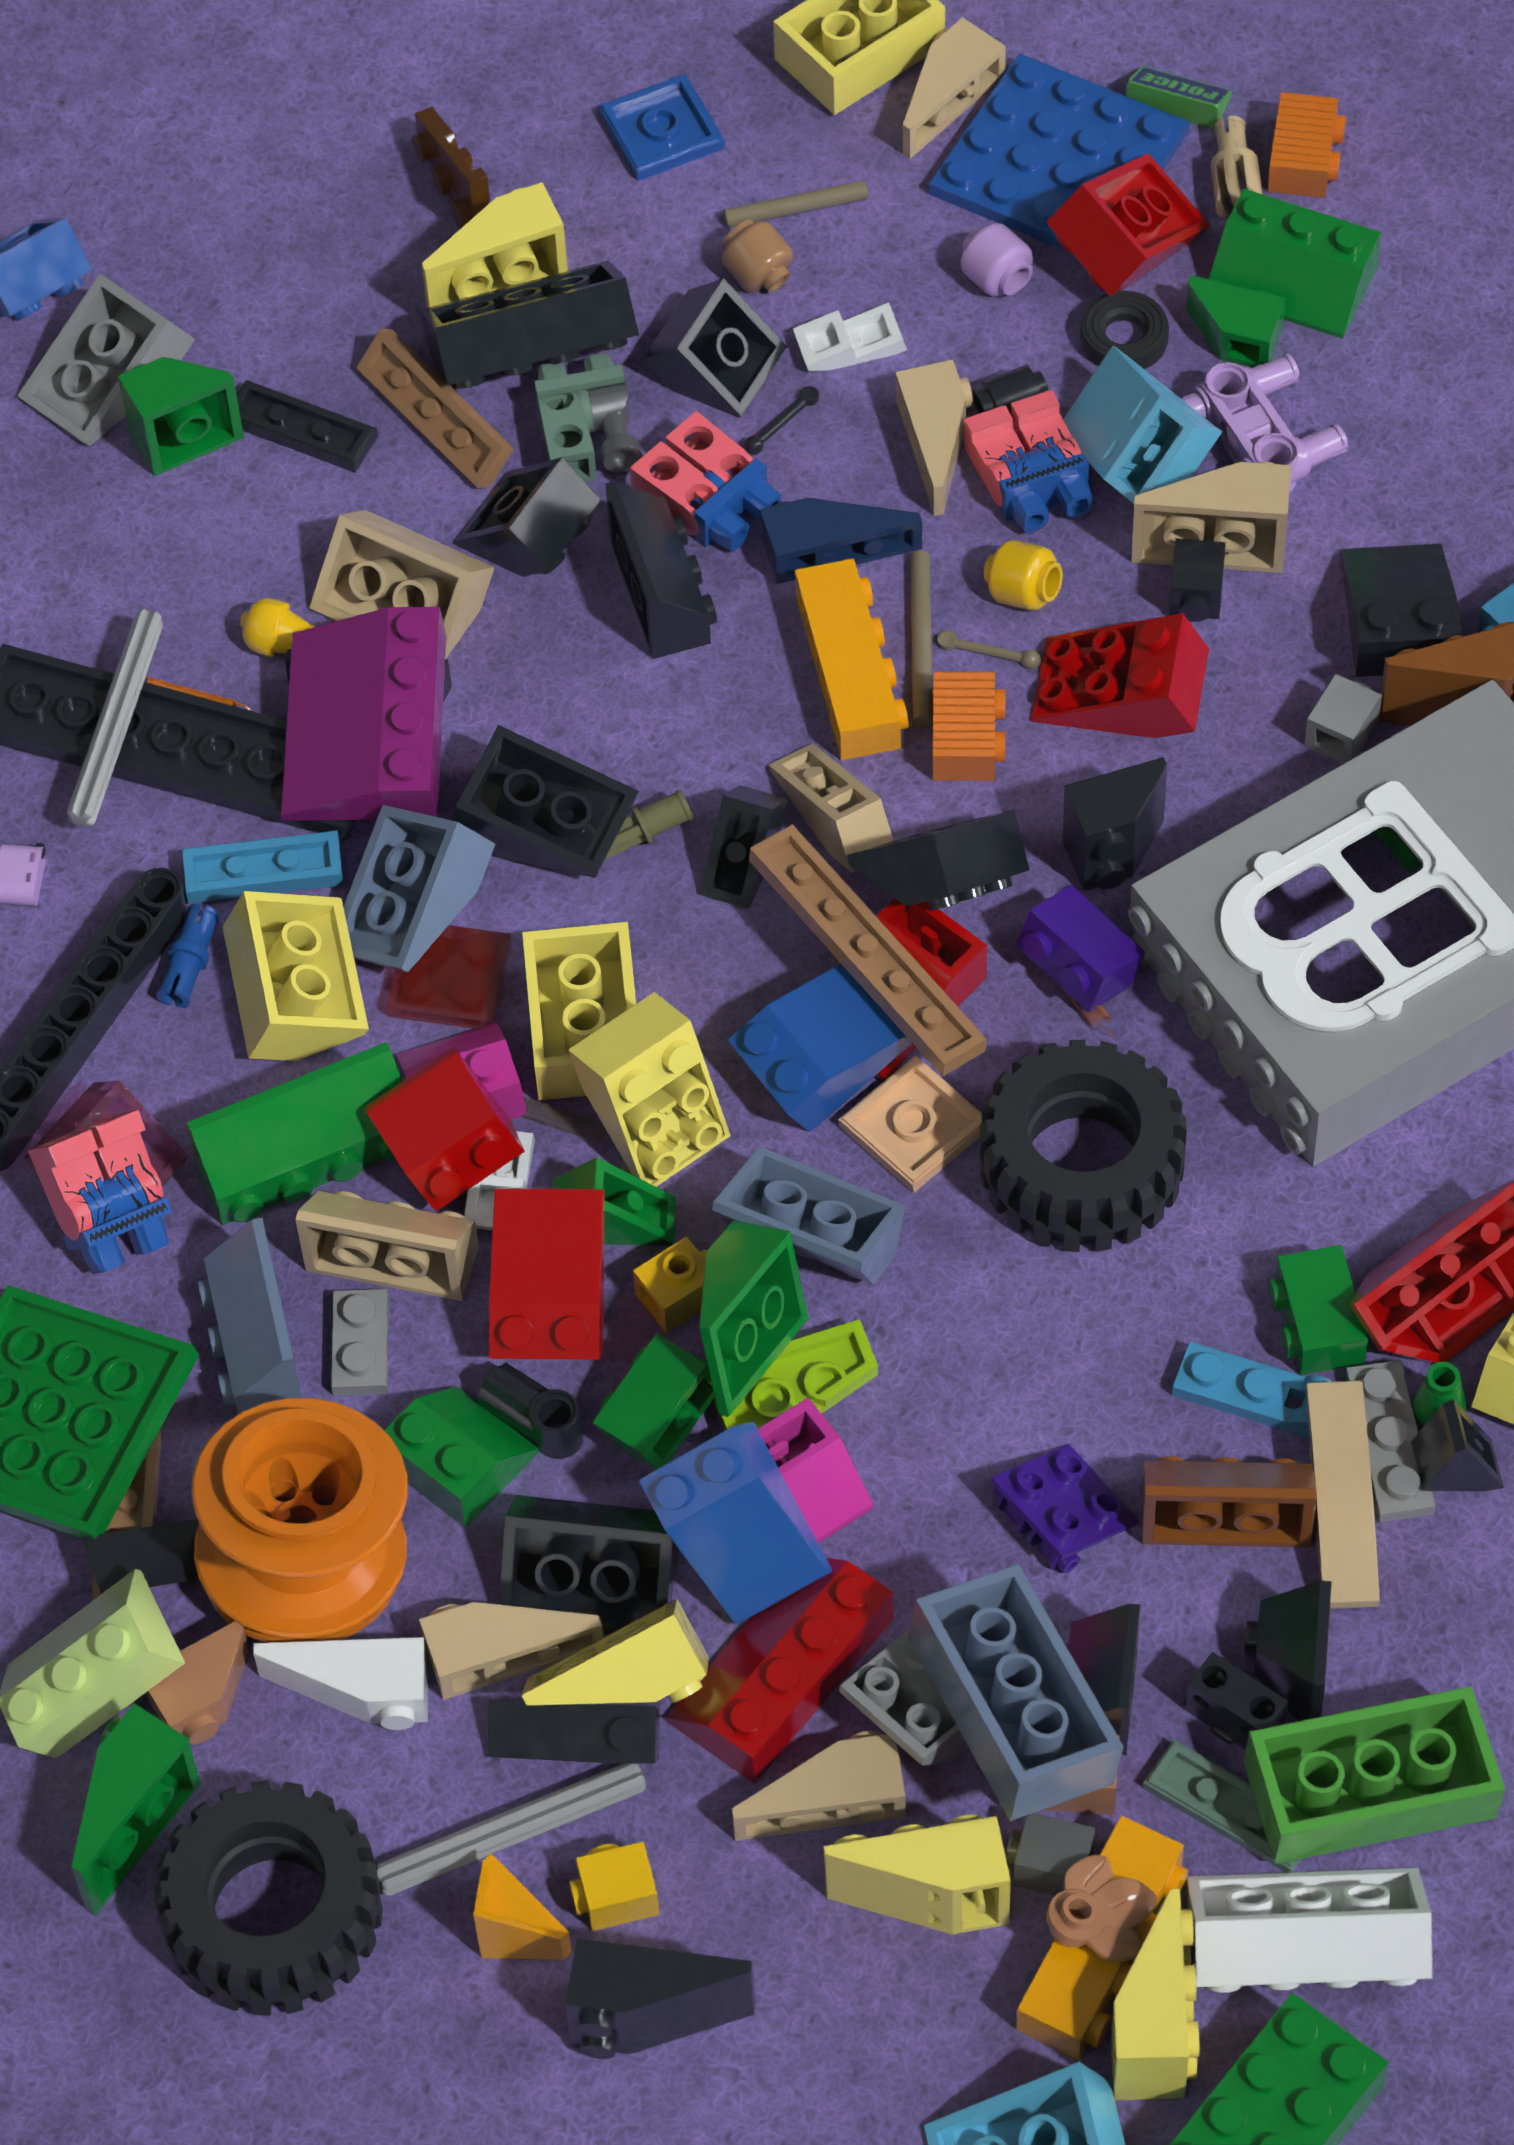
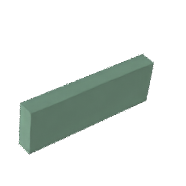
M1173 1739L1143 1782V1789L1274 1865L1250 1783ZM1301 1859L1275 1864L1274 1866L1286 1873H1292Z

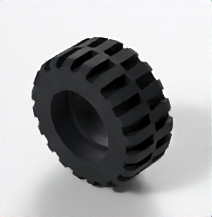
M1086 1039L1069 1040V1046L1058 1048L1056 1043L1039 1047L1038 1056L1032 1058L1030 1054H1024L1012 1063V1074L1007 1071L1000 1074L993 1083L992 1094L986 1097L982 1108V1123L980 1124V1175L983 1187L989 1190V1201L996 1212L1002 1214L1008 1210L1007 1224L1020 1234L1027 1228L1033 1230V1241L1046 1247L1050 1246L1052 1240L1064 1242L1063 1251L1080 1252V1244H1094L1095 1252L1112 1249V1239L1121 1237L1124 1244H1128L1140 1238L1141 1225L1143 1223L1149 1229H1152L1164 1218V1208L1173 1206L1179 1194L1180 1181L1183 1180L1187 1126L1186 1117L1182 1114L1181 1099L1175 1089L1167 1088L1168 1078L1158 1067L1152 1066L1150 1069H1147L1145 1067V1057L1132 1050H1129L1126 1055L1117 1052V1044L1101 1041L1099 1047L1086 1045ZM1073 1118H1089L1115 1127L1126 1136L1133 1148L1122 1160L1110 1167L1096 1171L1079 1172L1064 1169L1049 1162L1035 1149L1032 1142L1042 1131L1055 1123Z
M269 1781L251 1782L252 1791L237 1794L234 1786L219 1792L221 1802L212 1807H209L206 1802H202L190 1812L193 1823L189 1827L183 1824H179L169 1837L172 1852L166 1851L162 1853L157 1866L160 1882L154 1886L155 1903L173 1962L182 1975H189L192 1987L205 1998L210 1997L216 1992L220 2006L235 2012L239 2010L243 2002L250 2005L252 2015L270 2016L271 2006L285 2005L287 2014L304 2010L302 2000L314 1995L319 2003L324 2002L335 1995L333 1987L335 1981L340 1978L349 1984L360 1972L357 1957L359 1955L364 1958L370 1957L377 1942L374 1929L380 1927L382 1922L383 1908L380 1899L382 1892L372 1848L366 1834L359 1833L357 1820L346 1808L336 1811L333 1798L319 1790L314 1791L311 1797L305 1796L302 1784L286 1781L283 1783L282 1790H274L270 1788ZM269 1860L291 1861L309 1868L321 1878L324 1890L315 1909L297 1926L282 1933L268 1936L243 1934L223 1924L216 1915L215 1906L226 1884L240 1871L256 1863Z

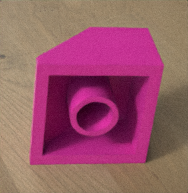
M498 1023L396 1054L404 1080H406L454 1047L511 1120L524 1116V1113L527 1115L521 1084L506 1039Z

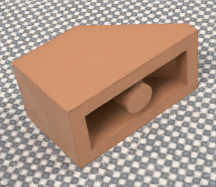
M236 1621L181 1650L180 1653L185 1664L144 1694L158 1719L187 1737L191 1745L200 1744L210 1739L218 1731L219 1725L227 1721L249 1654L244 1628Z

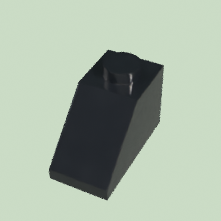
M741 785L723 795L700 891L701 895L748 909L751 907L763 876L749 861L750 848L781 831L788 799Z

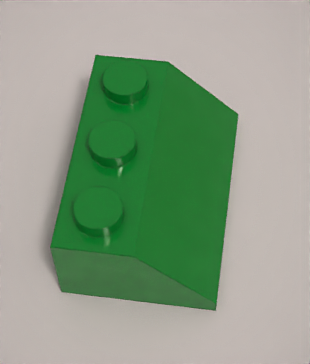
M1243 188L1225 224L1209 279H1217L1226 284L1252 290H1263L1272 295L1285 297V321L1343 339L1378 269L1381 232Z

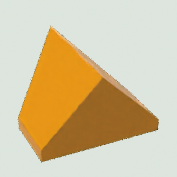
M492 1853L482 1861L473 1914L481 1958L564 1960L572 1953L569 1931Z

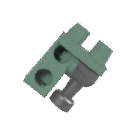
M607 353L591 355L584 360V372L567 375L564 364L548 363L539 366L538 380L534 381L537 412L548 461L562 457L584 482L596 481L595 454L590 432L603 430L606 436V440L601 446L604 467L616 473L630 471V467L643 456L637 438L627 433V425L630 423L628 389L625 384L622 365L614 366L610 356Z

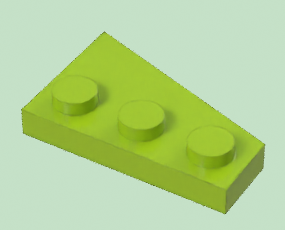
M858 1319L791 1340L729 1417L719 1415L715 1397L713 1402L724 1431L732 1426L754 1422L758 1429L808 1397L820 1413H824L878 1376V1364L862 1323Z

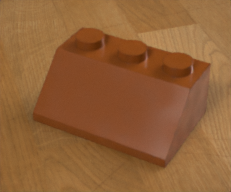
M1176 1456L1161 1457L1155 1461H1144L1142 1477V1544L1310 1548L1316 1505V1485L1312 1464H1298V1462L1286 1458L1274 1459L1268 1463H1245L1231 1457L1217 1458L1212 1462L1186 1461Z

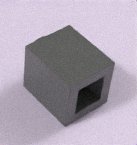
M1035 1813L1027 1815L1023 1832L1012 1830L1007 1848L1006 1862L1014 1866L1013 1885L1052 1895L1063 1891L1064 1876L1067 1870L1079 1860L1093 1855L1096 1828Z

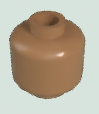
M750 219L745 220L733 228L722 242L724 247L722 264L746 292L755 293L765 288L768 293H773L789 280L791 273L787 269L793 261V250L769 222L759 221L754 223Z

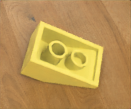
M543 182L526 188H518L508 194L496 197L422 262L427 308L568 271L564 224Z
M675 1599L528 1677L521 1696L526 1705L657 1702L666 1696H669L672 1703L688 1697L702 1687L700 1681L707 1675L709 1656L678 1599Z

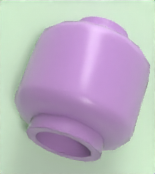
M1001 223L990 224L983 228L978 227L972 230L964 239L962 244L963 252L960 259L961 269L985 293L992 297L1005 294L1013 295L1028 283L1033 272L1032 250L1008 227Z

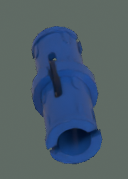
M196 903L188 906L187 916L179 938L172 942L169 947L167 957L170 963L156 995L163 1004L171 1005L174 995L178 996L176 1007L187 1008L189 1006L190 996L199 971L206 969L210 959L207 949L214 929L220 919L219 913L210 906H205L202 917L198 916L201 904Z

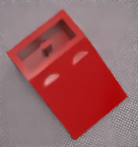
M1183 613L1046 637L1031 721L1148 738H1160L1195 732L1209 647Z
M894 898L876 915L880 922L957 1007L987 978V944L939 909L929 911L927 902L905 906ZM912 1043L875 1076L883 1081L916 1049L915 1045Z

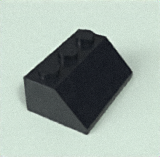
M616 481L605 483L610 543L652 658L656 659L711 644L710 625L717 623L716 611L710 594L701 595L698 585L702 584V574L696 556H687L684 546L688 545V538L681 516L672 517L665 498Z
M1015 810L928 830L847 855L849 865L899 902L905 906L927 902L929 911L956 905L961 901L1013 886L1011 876L1030 870Z
M516 1495L505 1515L499 1605L598 1615L603 1634L609 1635L672 1601L679 1548L665 1531L655 1510Z

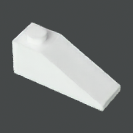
M424 1637L254 1643V1658L258 1674L264 1679L370 1724H381V1726L387 1729L404 1730L412 1727L414 1722H428V1657Z

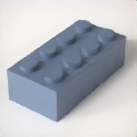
M1019 1564L916 1599L908 1638L1010 1821L1114 1784L1123 1745Z

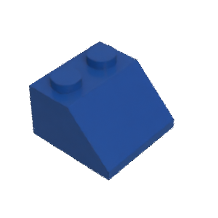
M66 218L38 219L0 240V316L14 315L16 320H21L42 308L39 302L42 298L55 292L57 297H61L83 285L80 277L93 269Z

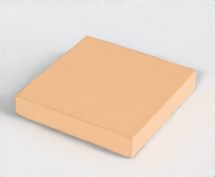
M916 1055L839 1118V1128L912 1193H915L980 1137V1124L982 1123V1113Z

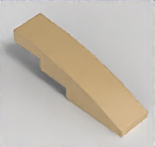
M1362 1381L1307 1383L1306 1404L1310 1434L1309 1456L1310 1464L1313 1466L1316 1485L1314 1526L1319 1577L1322 1581H1332L1330 1609L1379 1607L1377 1547Z

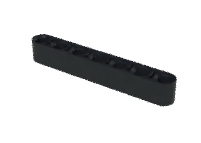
M163 867L152 868L144 872L137 879L0 1070V1172L9 1168L16 1161L184 924L187 916V905L182 882L178 874L171 869ZM166 899H167V901H165V902H163V903H155V902H157V901H159V900H166ZM140 938V940L135 942H127L131 939ZM104 978H112L105 982H99V980ZM77 1017H85L84 1019H82V1020H80V1021H75V1022H71V1021H70V1020H72V1019H74V1018H77ZM56 1057L54 1060L41 1062L45 1058ZM19 1097H28L21 1102H12Z

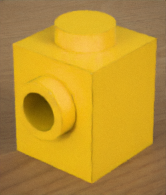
M687 1237L633 1270L636 1297L666 1334L701 1312L707 1250L703 1249L699 1252Z
M644 1841L622 1847L616 1844H605L591 1849L585 1856L576 1858L579 1879L569 1881L576 1914L588 1913L592 1931L660 1915L657 1890Z

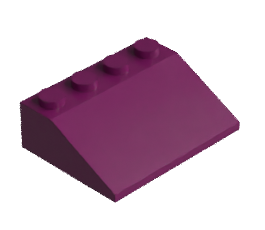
M387 607L293 633L281 810L283 821L377 820L382 805L437 817L446 655V632L440 607Z

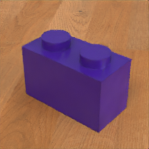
M1072 885L1029 910L1015 943L1031 961L1038 965L1088 1012L1096 1009L1097 1006L1104 1004L1132 985L1146 953Z

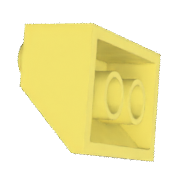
M243 891L222 927L248 1058L299 1061L364 1036L369 1028L342 898Z

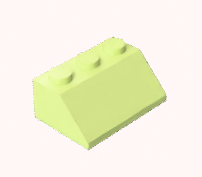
M134 1569L7 1665L0 1689V1708L19 1748L52 1758L64 1754L185 1664L142 1571Z

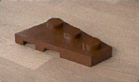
M429 107L415 113L417 134L411 137L413 147L422 163L429 160L432 165L431 175L434 185L441 196L446 194L450 196L452 200L450 203L451 211L456 224L461 229L490 203L488 175L481 167L474 170L471 164L473 163L472 155L465 147L458 148L452 130L435 109Z

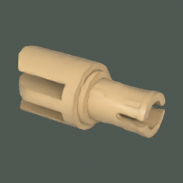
M1231 115L1227 116L1229 132L1225 130L1223 118H1220L1214 125L1218 153L1212 157L1210 163L1216 214L1221 218L1230 216L1227 188L1234 206L1243 188L1262 194L1258 158L1252 150L1247 149L1245 122L1242 118Z

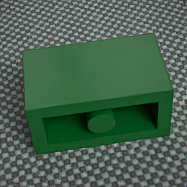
M1342 1245L1277 1256L1275 1278L1268 1279V1290L1273 1310H1283L1287 1325L1281 1326V1339L1286 1358L1296 1357L1300 1375L1365 1364L1368 1337L1365 1328L1349 1305L1355 1295V1290Z
M656 1333L650 1343L636 1353L631 1362L630 1371L617 1389L611 1391L603 1399L598 1415L592 1423L610 1442L654 1470L661 1468L669 1462L715 1397L708 1364Z

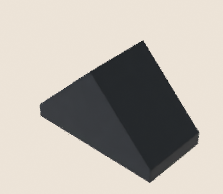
M1454 1400L1443 1403L1411 1441L1423 1491H1490L1504 1488L1491 1438Z

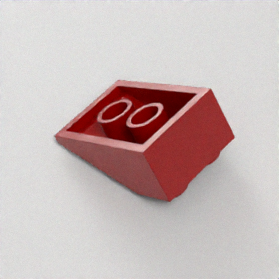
M1149 153L1082 184L1046 222L1055 232L1059 244L1065 250L1074 254L1086 268L1090 280L1109 296L1137 282L1211 227Z
M494 1189L489 1299V1359L600 1360L604 1352L605 1189Z

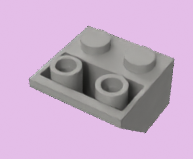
M908 1629L842 1683L839 1692L921 1765L955 1762L970 1748L908 1638L910 1630Z

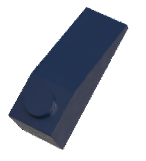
M804 498L792 502L782 501L771 507L760 509L761 539L777 584L795 580V570L853 558L856 565L922 549V519L920 513L816 498Z

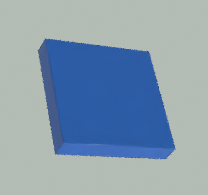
M686 73L598 105L601 119L637 181L725 149V139Z

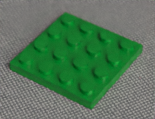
M8 1285L0 1298V1510L79 1538L90 1536L96 1539L99 1534H105L199 1357L194 1346Z

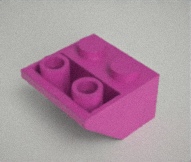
M809 1397L758 1428L762 1439L818 1544L873 1509V1502L841 1438Z

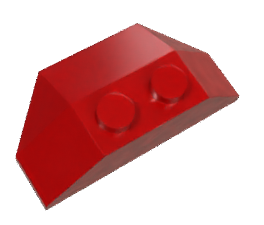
M1514 1180L1445 1214L1366 1275L1349 1305L1378 1350L1434 1364L1447 1362L1514 1310Z

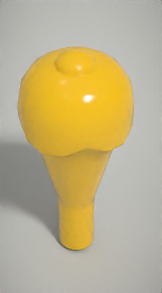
M268 597L256 601L240 618L245 644L250 650L269 658H273L275 653L286 654L288 649H292L293 633L315 626L290 611L289 603Z

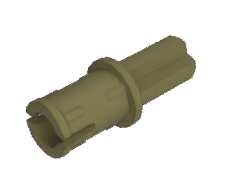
M678 789L675 793L642 809H638L637 806L632 807L633 813L629 814L624 821L606 859L644 841H647L648 845L654 843L652 837L688 820H693V814L681 790Z

